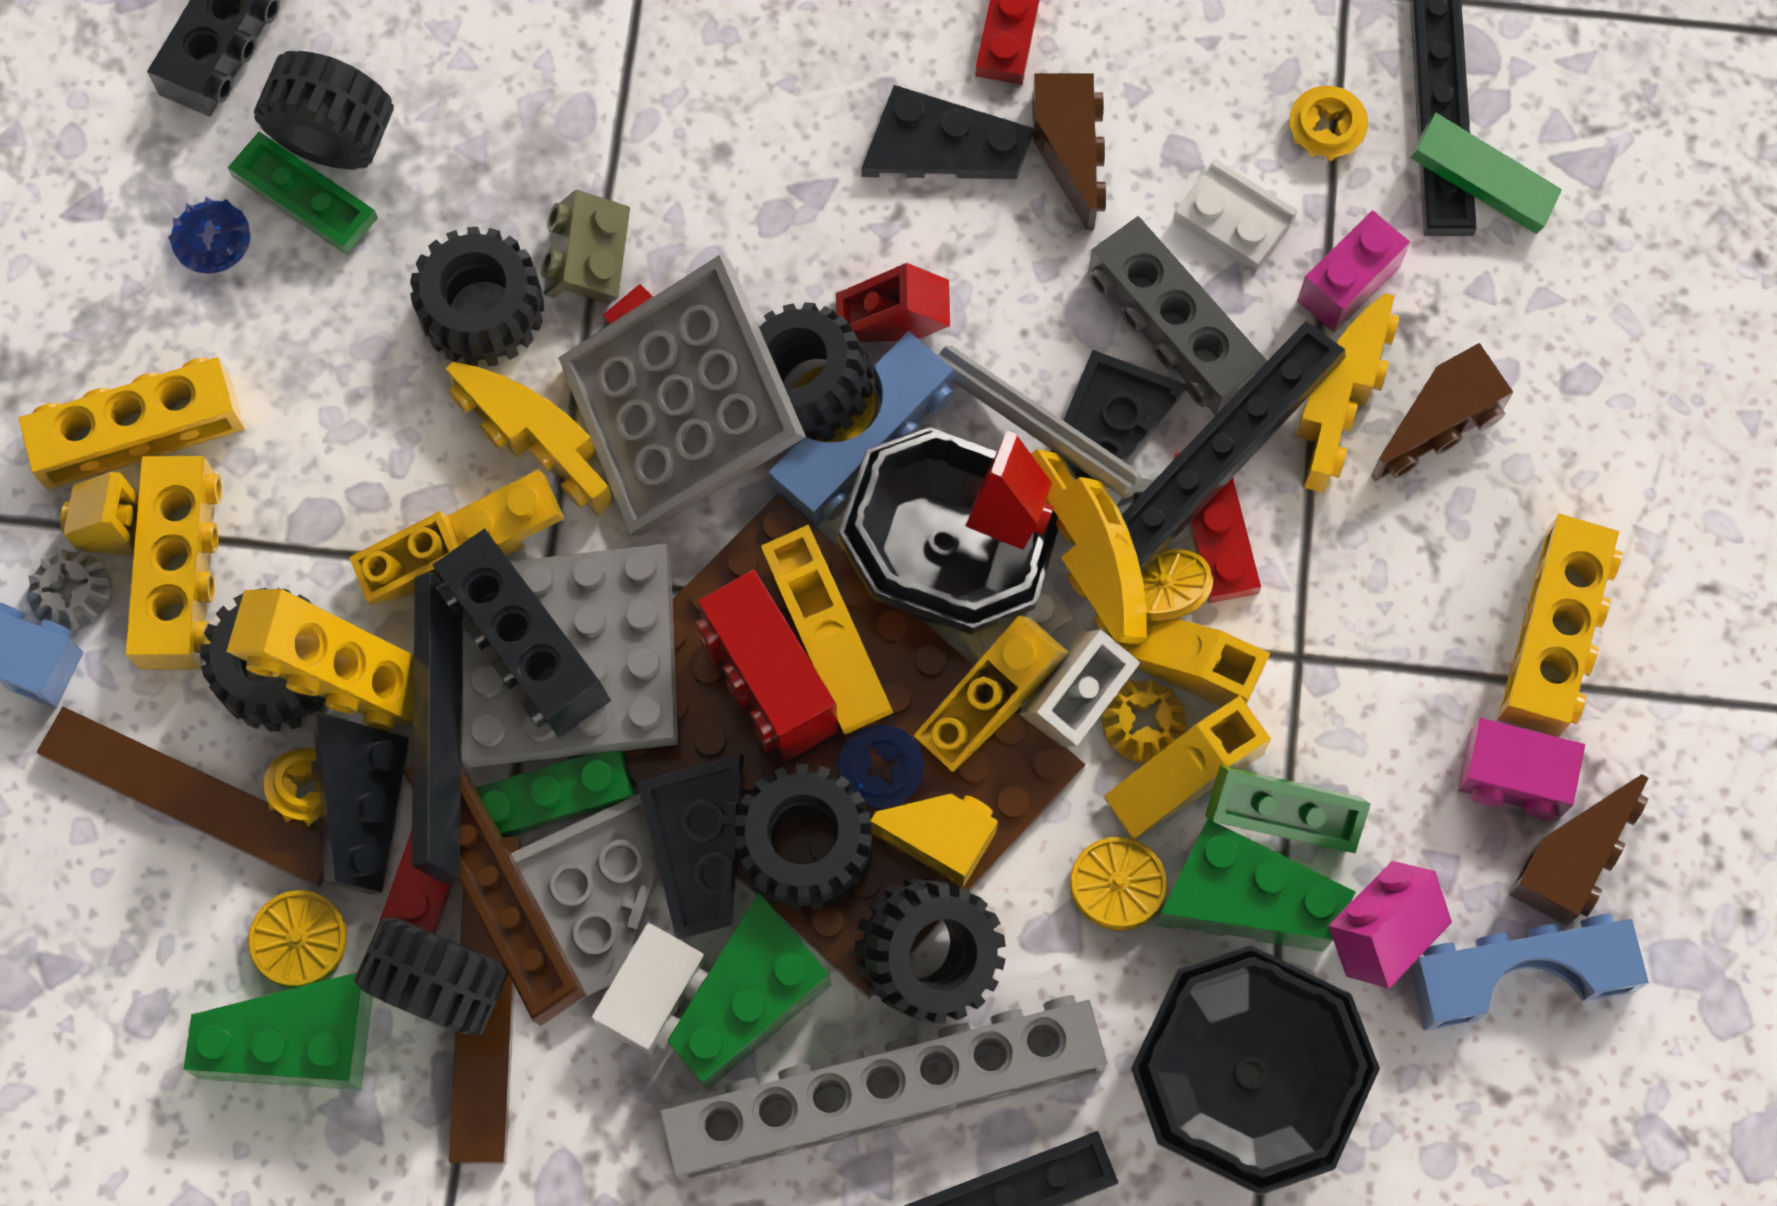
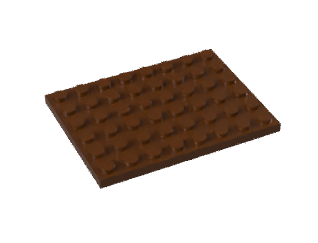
M779 494L673 598L678 745L623 751L626 756L631 781L637 787V782L741 754L744 755L741 802L746 794L750 796L754 794V784L762 777L767 782L774 779V770L785 767L788 774L797 772L796 764H808L809 772L818 773L819 767L822 766L831 769V775L836 780L842 775L851 782V790L854 793L859 791L864 799L865 810L869 812L870 820L877 811L947 794H953L961 800L966 795L974 797L993 811L991 817L998 821L996 834L964 887L872 834V850L870 851L868 869L860 875L861 882L855 890L847 889L844 892V899L834 905L832 900L822 903L823 909L811 911V905H801L799 912L788 910L786 903L779 901L776 906L767 901L795 933L868 1000L874 995L866 987L869 979L859 974L856 964L863 961L864 956L855 953V940H864L865 932L857 928L861 918L870 920L873 911L867 906L872 900L876 898L884 901L887 899L884 889L892 884L904 888V879L914 877L924 881L926 877L939 879L971 892L1085 770L1086 766L1067 747L1061 746L1021 717L1019 712L1022 708L1020 707L952 772L913 735L974 666L917 615L871 599L844 551ZM809 524L894 713L848 734H844L838 721V733L783 764L776 750L767 754L752 729V726L755 724L749 714L751 711L749 705L740 709L734 701L725 683L728 679L722 669L724 664L720 662L715 666L713 665L699 640L701 634L695 622L702 619L698 604L699 599L755 569L810 659L761 548L762 545ZM807 812L797 813L785 818L776 827L771 838L774 852L787 862L800 865L811 864L824 858L833 849L836 843V831L833 825L820 815ZM737 854L736 878L757 896L758 893L750 885L747 875L742 871ZM759 891V893H760V894L765 898V900H766L765 894H764L762 891ZM942 919L927 924L919 931L913 940L910 956L943 922Z

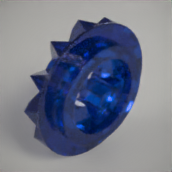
M206 196L201 203L195 205L186 203L185 211L179 218H172L173 229L171 235L168 236L172 250L178 261L192 271L211 274L227 270L241 260L249 247L251 238L249 223L242 210L233 206L227 199L223 202L213 201ZM210 220L215 229L221 232L213 235V242L210 243L211 250L207 248L202 237L197 236V234L205 232V225H208L207 221Z
M876 724L858 730L846 741L840 752L838 771L839 777L842 775L851 782V790L854 793L859 791L865 801V805L880 811L886 807L901 806L913 793L918 791L924 772V760L917 742L907 732L895 726ZM870 749H873L876 756L879 755L883 761L897 760L896 764L890 768L892 785L889 786L887 781H883L879 775L865 776L866 772L872 768Z

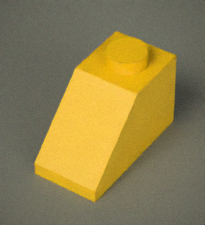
M109 472L75 484L72 488L70 502H65L61 509V531L77 551L84 550L85 552L134 556L139 496L124 476L118 472Z
M947 794L877 811L871 819V832L881 840L964 887L995 836L998 821L991 817L993 811L978 799L966 795L961 800L953 794Z

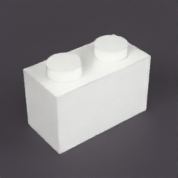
M1101 629L1081 632L1067 650L1070 654L1019 712L1021 717L1063 747L1079 745L1140 664L1137 659Z
M648 922L592 1015L593 1021L601 1029L652 1058L659 1046L667 1050L670 1046L667 1040L680 1020L676 1017L686 1000L692 1001L708 975V972L705 971L708 965L705 954Z

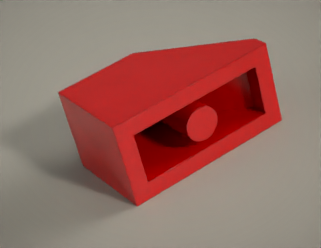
M904 263L837 292L836 314L838 317L843 316L860 342L899 341L908 331L917 339L950 327L949 279L912 264Z
M1006 431L981 483L965 527L1024 550L1033 532L1040 535L1043 534L1054 506L1045 503L1052 485L1051 480L1016 434Z

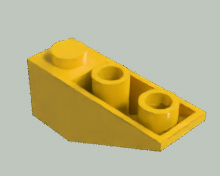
M1018 615L913 736L952 772L955 771L1041 687L1070 653L1032 618Z
M1181 619L1168 621L1147 620V638L1140 644L1116 642L1140 662L1137 667L1138 669L1220 707L1225 706L1238 696H1241L1246 704L1248 703L1271 654L1224 631Z
M1238 696L1190 728L1105 794L1103 798L1134 841L1212 790L1220 765L1242 770L1262 757L1271 741V737L1241 696Z

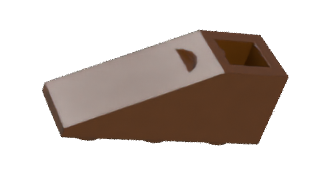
M1034 73L1032 92L1033 142L1086 230H1094L1097 212H1105L1106 182H1097L1096 167H1104L1105 138L1096 137L1095 122H1103V92H1094V73Z
M1480 343L1436 366L1379 457L1371 474L1375 482L1388 474H1391L1393 478H1398L1408 473L1419 464L1418 458L1432 450L1436 454L1444 453L1462 440V433L1475 426L1480 431L1485 430L1505 416L1504 408L1510 400L1513 390Z
M1643 774L1639 775L1545 836L1531 850L1509 895L1565 926L1569 925L1580 914L1588 917L1602 892V889L1595 885L1602 869L1611 871L1624 850L1625 843L1618 840L1625 824L1628 823L1634 826L1649 798L1641 793L1649 777Z

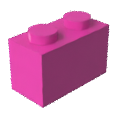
M1372 210L1305 276L1297 302L1335 333L1401 267L1410 241Z
M1480 718L1469 733L1457 791L1471 794V800L1486 806L1498 807L1502 806L1504 802L1524 807L1523 812L1526 815L1538 819L1552 820L1556 816L1562 817L1574 805L1586 744Z
M1391 861L1328 927L1346 977L1390 989L1452 923L1436 871Z

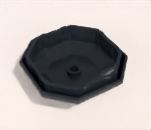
M928 427L866 450L836 539L871 599L972 635L1035 609L1059 530L1056 525L1058 516L1053 510L1043 534L1040 535L1033 532L1024 550L965 527L981 483L997 451ZM935 543L942 544L949 550H941Z
M1250 945L1177 970L1130 1070L1157 1145L1260 1196L1335 1170L1380 1067L1352 994ZM1248 1064L1256 1066L1261 1075L1259 1082L1254 1084L1247 1083L1241 1076L1242 1067Z

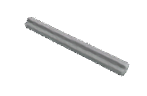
M945 346L937 355L954 369L953 383L1056 453L1061 454L1063 458L1097 481H1102L1107 488L1122 498L1128 499L1132 497L1140 487L1142 479L1136 469L955 347Z

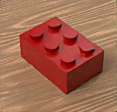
M755 569L698 600L702 619L695 623L701 634L699 638L701 645L714 666L723 662L724 666H722V669L728 679L725 682L726 686L740 709L749 705L751 709L749 714L755 724L752 726V729L767 754L776 750L784 764L839 732L835 700Z

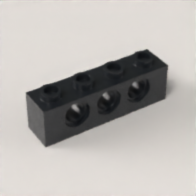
M190 0L147 70L158 94L211 117L218 103H223L228 98L232 90L233 78L242 63H247L253 56L257 43L256 39L265 24L271 23L276 17L280 0ZM238 14L232 19L223 20L228 15ZM214 53V55L208 59L199 60L205 54Z
M485 528L433 564V567L443 580L441 584L435 587L453 613L463 608L471 620L463 626L480 650L483 651L488 646H491L499 658L491 664L507 687L512 689L519 684L528 697L522 700L520 704L538 729L548 723L557 737L560 738L602 706L611 702L600 680ZM491 592H498L492 601L480 604L481 599ZM527 629L521 639L515 642H507L510 635L515 631ZM549 667L556 668L553 675L548 679L535 681L537 675L542 670Z

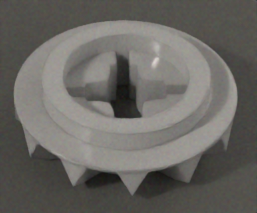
M61 549L58 555L49 559L41 558L40 567L33 575H28L30 585L28 594L25 596L34 615L41 622L42 620H49L69 630H77L91 624L104 612L111 597L112 585L109 573L100 560L84 550H81V552H69ZM65 573L69 574L75 584H82L79 588L72 590L71 607L60 593H52L55 592V589L63 587V579L66 578Z

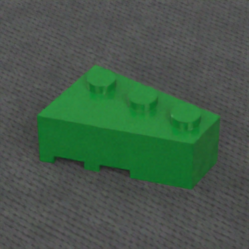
M1207 819L1155 926L1205 931V934L1223 936V934L1256 939V942L1324 952L1333 941L1328 925L1348 906L1356 891Z
M758 892L667 1041L674 1054L707 1092L831 986L830 973Z
M355 972L191 1014L183 1070L203 1080L362 1090L373 996L363 992L353 981L357 973Z

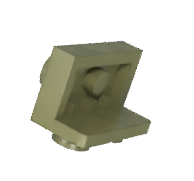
M578 189L574 190L560 203L554 204L547 222V229L549 232H552L550 249L546 252L541 265V276L545 278L544 295L554 298L563 290H567L608 304L618 298L630 213L629 206Z

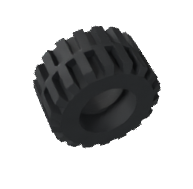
M299 50V52L286 51L284 54L277 56L253 113L255 114V121L261 126L260 128L290 152L320 165L356 170L367 168L372 163L394 111V105L391 103L392 99L377 82L359 69L330 56Z
M467 227L466 235L458 236L457 230L446 233L448 241L443 244L437 239L428 245L431 253L430 256L422 254L416 261L419 273H412L410 285L413 290L410 293L411 302L425 337H428L431 346L437 352L443 350L446 359L452 362H458L460 357H463L465 364L478 367L479 360H486L488 367L499 365L497 357L505 354L509 360L519 355L516 347L520 344L528 348L534 340L531 330H540L543 322L540 312L545 310L544 298L536 268L533 266L531 256L527 250H520L518 241L510 235L502 240L500 231L489 228L485 235L480 233L479 227ZM492 282L505 289L500 300L485 311L464 313L451 307L456 295L470 284Z
M804 302L802 309H797L794 303L783 305V312L775 315L772 310L763 315L766 321L758 327L783 384L787 375L797 365L812 359L826 360L823 370L812 382L798 388H785L805 436L815 440L817 436L822 435L824 440L828 441L835 438L833 431L839 427H842L845 431L854 425L850 418L854 414L861 416L867 408L862 398L871 397L873 386L869 379L874 377L872 366L868 361L869 357L850 324L843 316L838 317L833 309L824 306L819 311L815 303Z
M243 594L233 598L237 606L229 611L223 605L216 612L217 617L220 619L218 625L208 624L204 632L210 644H201L200 657L206 663V665L201 666L203 676L210 684L209 688L225 708L236 719L239 720L241 718L247 726L258 729L263 724L269 732H280L281 723L285 722L291 730L302 727L300 718L306 716V713L321 712L318 706L323 701L326 702V698L319 695L310 696L291 691L286 688L287 680L283 678L266 683L251 681L247 678V661L226 652ZM299 594V595L297 596V597H299V598H301V599H303V600H305V601L311 603L309 599H307L306 597L302 596L301 594Z
M796 764L797 772L787 774L785 767L774 770V779L767 782L762 777L754 784V794L752 796L748 794L744 796L740 803L742 812L740 815H736L735 819L736 838L734 839L742 871L747 875L750 885L757 893L762 891L766 896V900L776 906L779 901L786 903L788 910L800 912L801 905H811V911L823 909L822 903L832 900L834 905L844 899V892L850 888L854 891L861 882L860 875L863 871H867L870 863V851L872 850L871 820L869 812L865 810V801L859 791L854 793L851 790V782L842 775L836 780L831 775V769L820 766L818 773L809 772L808 764ZM814 813L824 817L835 828L836 843L833 849L821 860L805 865L793 864L779 857L774 852L771 842L772 834L776 827L785 818L793 814Z
M915 877L904 879V888L892 884L884 889L887 899L881 901L874 898L867 906L873 911L870 920L861 918L857 928L865 932L864 940H855V953L864 956V960L856 965L859 974L869 979L866 987L873 995L881 998V1002L922 1022L926 1019L932 1023H946V1016L959 1020L967 1016L965 1007L968 1005L979 1009L986 1002L981 994L985 989L994 992L999 981L992 978L995 969L1004 970L1006 958L998 956V948L1006 947L1004 934L994 931V928L1001 924L996 913L985 910L988 903L981 897L971 894L969 890L935 878L926 877L925 881ZM942 919L948 929L950 938L948 955L937 971L927 977L917 979L910 965V949L913 940L927 924Z
M381 918L353 981L363 992L415 1016L465 1035H482L508 977V973L501 962L400 919Z

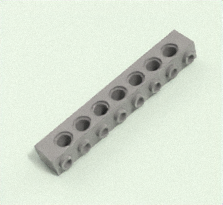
M1074 995L1055 998L1043 1003L1044 1011L1023 1016L1022 1009L1005 1011L990 1017L992 1025L973 1030L970 1029L969 1023L951 1025L937 1031L938 1039L919 1044L917 1043L916 1036L900 1038L884 1045L886 1052L864 1057L863 1050L846 1052L831 1058L833 1066L811 1071L810 1064L792 1066L778 1072L779 1080L758 1085L756 1078L738 1080L724 1086L725 1094L704 1099L703 1092H692L671 1099V1108L660 1110L675 1176L679 1182L1104 1072L1108 1063L1090 999L1076 1003ZM1037 1031L1048 1032L1056 1039L1058 1050L1051 1056L1039 1057L1030 1051L1027 1044L1028 1037ZM983 1045H994L1003 1052L1005 1063L995 1071L983 1070L975 1062V1051ZM933 1058L946 1061L952 1069L951 1078L941 1085H933L925 1081L920 1070L926 1061ZM888 1072L898 1080L899 1089L892 1097L879 1099L869 1092L867 1088L868 1081L876 1073ZM835 1086L841 1089L846 1096L842 1108L833 1113L820 1111L814 1104V1098L821 1088ZM776 1099L787 1102L792 1108V1114L787 1123L779 1127H771L761 1120V1111L766 1103ZM721 1113L734 1116L738 1120V1128L730 1139L716 1141L709 1137L707 1128L714 1116Z

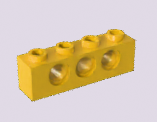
M219 357L212 359L195 358L184 363L182 368L163 374L146 373L136 377L130 384L113 389H93L85 393L80 399L64 404H44L35 408L33 413L18 417L32 473L46 490L141 462L142 456L164 455L245 430L230 376ZM184 397L191 398L185 408L176 411L171 410L177 400ZM141 413L135 423L121 426L123 420L129 414ZM86 427L91 428L89 434L84 439L72 441L77 431Z
M142 456L126 656L139 670L201 669V644H210V641L204 635L208 624H210L208 621H205L206 603H212L215 596V578L213 572H209L210 553H216L219 544L218 526L213 522L214 505H219L222 500V480L220 474L215 473L205 456ZM183 506H191L189 514L184 519L170 521L175 510ZM182 554L188 555L185 564L181 568L173 571L166 570L169 561L173 557ZM179 603L184 604L183 610L177 618L170 621L163 620V614L168 607Z
M1559 513L1547 529L1497 719L1555 737H1560L1571 723L1576 725L1579 723L1586 703V694L1579 692L1583 675L1590 676L1599 650L1598 646L1591 644L1595 627H1603L1611 603L1610 598L1603 596L1607 579L1614 581L1622 560L1623 552L1615 549L1620 531ZM1574 571L1582 575L1587 587L1581 588L1572 585L1567 580L1565 572ZM1553 618L1567 620L1573 626L1575 635L1560 633L1553 624ZM1548 665L1557 669L1561 674L1562 683L1554 684L1547 681L1541 674L1540 666Z
M283 589L244 590L226 652L247 661V670L267 677L279 676L287 680L286 688L304 695L322 696L326 698V707L343 713H358L364 716L363 724L373 728L393 731L395 725H413V654Z

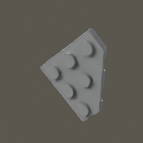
M640 793L633 796L634 798L624 800L511 853L587 994L573 1005L610 987L628 956L659 869Z

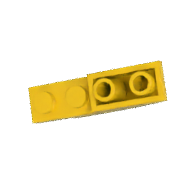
M1384 293L1348 326L1336 342L1345 349L1346 358L1307 399L1295 435L1297 438L1315 442L1304 485L1306 489L1324 493L1331 476L1340 478L1347 453V448L1338 446L1342 430L1351 431L1358 404L1366 405L1372 389L1382 390L1389 361L1380 359L1383 344L1392 345L1399 322V316L1391 314L1394 295Z
M452 362L445 368L452 384L447 390L448 393L466 414L473 409L484 421L480 424L481 430L496 448L500 449L506 445L516 457L528 449L535 461L546 472L554 468L565 480L561 484L562 489L579 508L587 504L599 516L613 504L609 486L587 463L596 456L592 438L569 415L535 391L503 375L458 362Z
M1036 449L1031 455L1052 482L1045 502L1054 506L1053 510L1058 516L1056 525L1061 534L1069 542L1076 544L1061 557L1070 571L1068 574L1070 584L1080 596L1090 601L1098 614L1095 617L1096 623L1103 632L1116 642L1140 644L1147 638V610L1144 584L1134 545L1115 501L1102 481L1083 477L1077 479L1061 454Z
M538 469L448 516L438 511L350 556L349 559L366 601L372 605L415 593L416 576L432 572L441 579L433 564L484 528L505 556H508L526 547L523 542L524 539L563 520L564 517L546 475Z
M809 524L762 545L761 548L812 664L837 704V717L844 734H848L894 713Z

